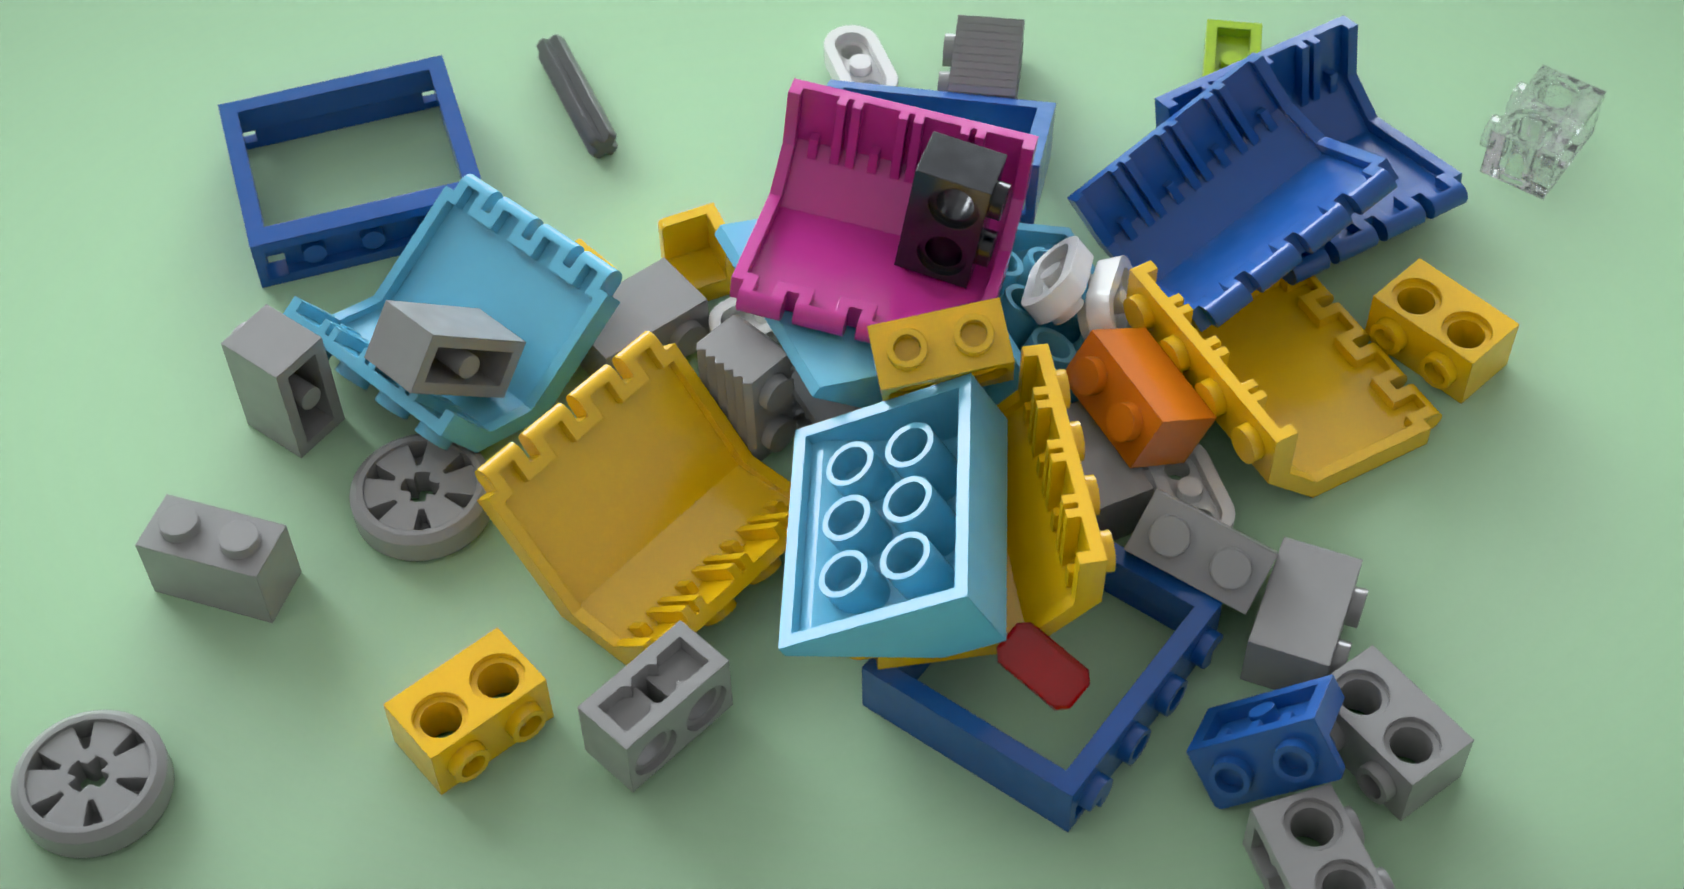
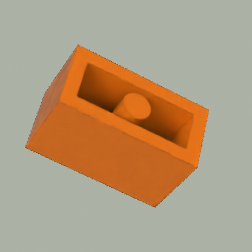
M1146 327L1091 330L1065 369L1070 389L1130 468L1184 463L1217 418Z

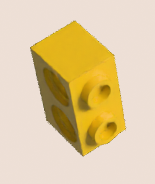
M1419 258L1373 296L1365 331L1370 335L1369 341L1377 343L1387 355H1391L1423 377L1429 385L1442 390L1462 404L1507 365L1519 323Z
M1000 297L867 326L883 401L970 373L973 374L982 387L1014 379L1015 360Z
M498 627L383 704L394 741L441 795L460 782L464 783L476 778L485 770L492 759L515 743L525 742L533 738L540 732L545 723L554 717L546 679ZM511 693L502 698H493L498 694ZM454 731L453 734L447 737L435 738L441 733Z

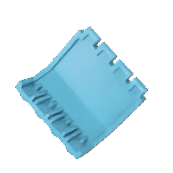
M467 174L460 180L454 190L445 186L374 296L333 315L294 296L283 314L322 337L328 360L332 355L340 360L335 368V371L365 390L372 384L380 390L374 400L393 414L405 420L408 419L410 414L417 418L420 422L415 431L423 438L446 451L454 442L478 453L533 424L552 408L620 304V301L614 298L613 294L622 281V273L590 251L584 252V248L549 224H543L540 218L510 198L503 197L501 192L475 175ZM394 300L480 308L523 339L526 344L505 397L409 393L365 359L364 356L385 301Z

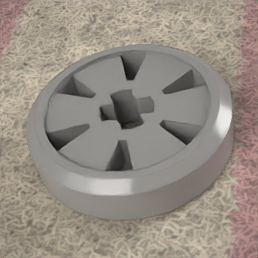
M419 434L401 437L383 445L365 459L356 471L351 483L350 506L360 535L376 551L391 558L406 561L438 559L464 548L478 537L490 520L477 502L486 491L477 480L475 470L486 462L479 452L475 453L454 442L446 451ZM421 491L433 492V495L426 494L425 501L414 502L412 498L419 499Z
M116 710L82 712L53 724L38 735L25 749L18 760L12 776V805L27 834L45 850L70 858H93L107 855L137 841L163 815L170 801L174 786L173 764L159 734L141 718ZM104 776L106 782L102 786L97 787L89 784L82 790L80 785L87 778L91 781H98Z

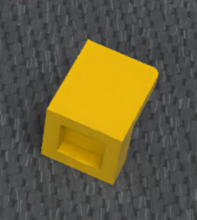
M714 202L662 218L658 222L661 258H665L707 301L730 294L731 276L735 270L714 235L719 226L725 224Z

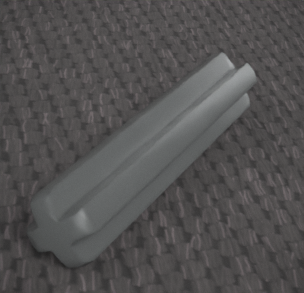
M556 34L549 39H540L537 44L538 58L589 154L595 158H601L604 154H613L618 148L616 142L617 134L565 39Z

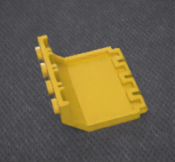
M1151 260L1129 270L1127 296L1123 303L1124 313L1129 325L1132 328H1147L1217 417L1216 422L1231 438L1232 445L1240 459L1247 464H1252L1268 484L1314 498L1427 444L1431 429L1442 418V414L1414 384L1404 386L1407 382V376L1377 343L1368 344L1370 335L1339 302L1332 304L1334 296L1315 275L1295 285H1290L1281 278L1263 293L1255 290L1251 293L1253 301L1219 328L1211 325L1203 332H1200L1191 325L1193 309L1189 304L1184 305V298L1180 293L1168 298L1156 284L1158 268Z
M650 331L643 332L612 358V363L618 373L611 366L605 364L566 396V401L577 418L574 417L564 404L557 403L518 435L521 445L530 456L529 458L517 444L509 442L475 470L477 480L486 491L477 502L560 615L624 665H628L680 620L696 633L703 626L714 625L728 616L737 605L734 598L749 584L754 585L767 579L778 570L782 564L779 556L786 551L791 482L752 455L676 343L663 346L659 339Z
M1048 343L1022 346L1018 390L997 404V407L1008 419L1007 634L1016 623L1032 622L1048 636L1052 635L1102 602L1106 573L1114 572L1116 569L1115 546L1111 532L1109 530L1100 531L1096 516L1100 514V495L1097 480L1094 474L1084 475L1081 461L1085 459V441L1082 426L1079 421H1069L1066 410L1070 408L1071 402L1068 376L1065 369L1055 370ZM999 643L945 658H850L853 660L876 658L877 668L880 670L997 654L996 647Z

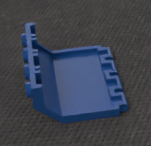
M1344 15L1257 54L1264 56L1292 103L1326 137L1387 158L1399 178L1395 180L1397 183L1395 190L1363 215L1353 213L1351 215L1353 222L1313 254L1306 251L1302 253L1303 262L1282 277L1290 285L1300 283L1329 269L1331 262L1339 264L1377 246L1379 240L1385 242L1423 224L1426 221V217L1433 219L1466 203L1468 200L1467 190L1461 183L1462 173L1377 116L1357 75L1358 24ZM1244 59L1156 97V128Z
M1253 52L1068 196L1067 199L1098 245L1110 258L1125 255L1129 259L1132 268L1151 260L1158 268L1156 284L1168 298L1180 293L1184 298V305L1189 304L1193 309L1191 325L1198 331L1203 332L1211 325L1219 328L1253 301L1251 293L1255 290L1261 293L1265 292L1302 263V253L1306 251L1313 254L1353 222L1351 218L1353 213L1363 215L1397 188L1395 180L1399 177L1387 158L1326 137L1292 103L1264 56Z

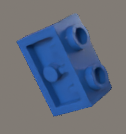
M1333 674L1208 708L1186 753L1216 808L1224 809L1337 781L1342 778L1346 767L1330 737V732L1345 697Z

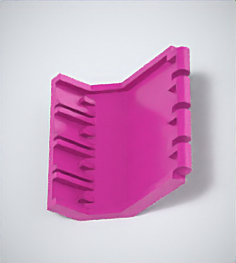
M794 78L788 91L783 142L770 193L731 276L730 297L737 298L735 309L777 321L782 319L785 310L793 312L792 324L842 337L847 326L855 327V340L870 343L867 329L869 325L999 297L1029 187L1039 136ZM933 131L1008 155L1001 181L1012 184L1010 194L1000 221L991 219L988 227L999 231L997 242L988 267L976 265L967 288L894 265L915 171Z

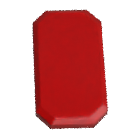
M1032 622L1016 623L1007 634V641L1000 642L996 647L997 663L1054 711L1070 710L1090 686L1089 669Z

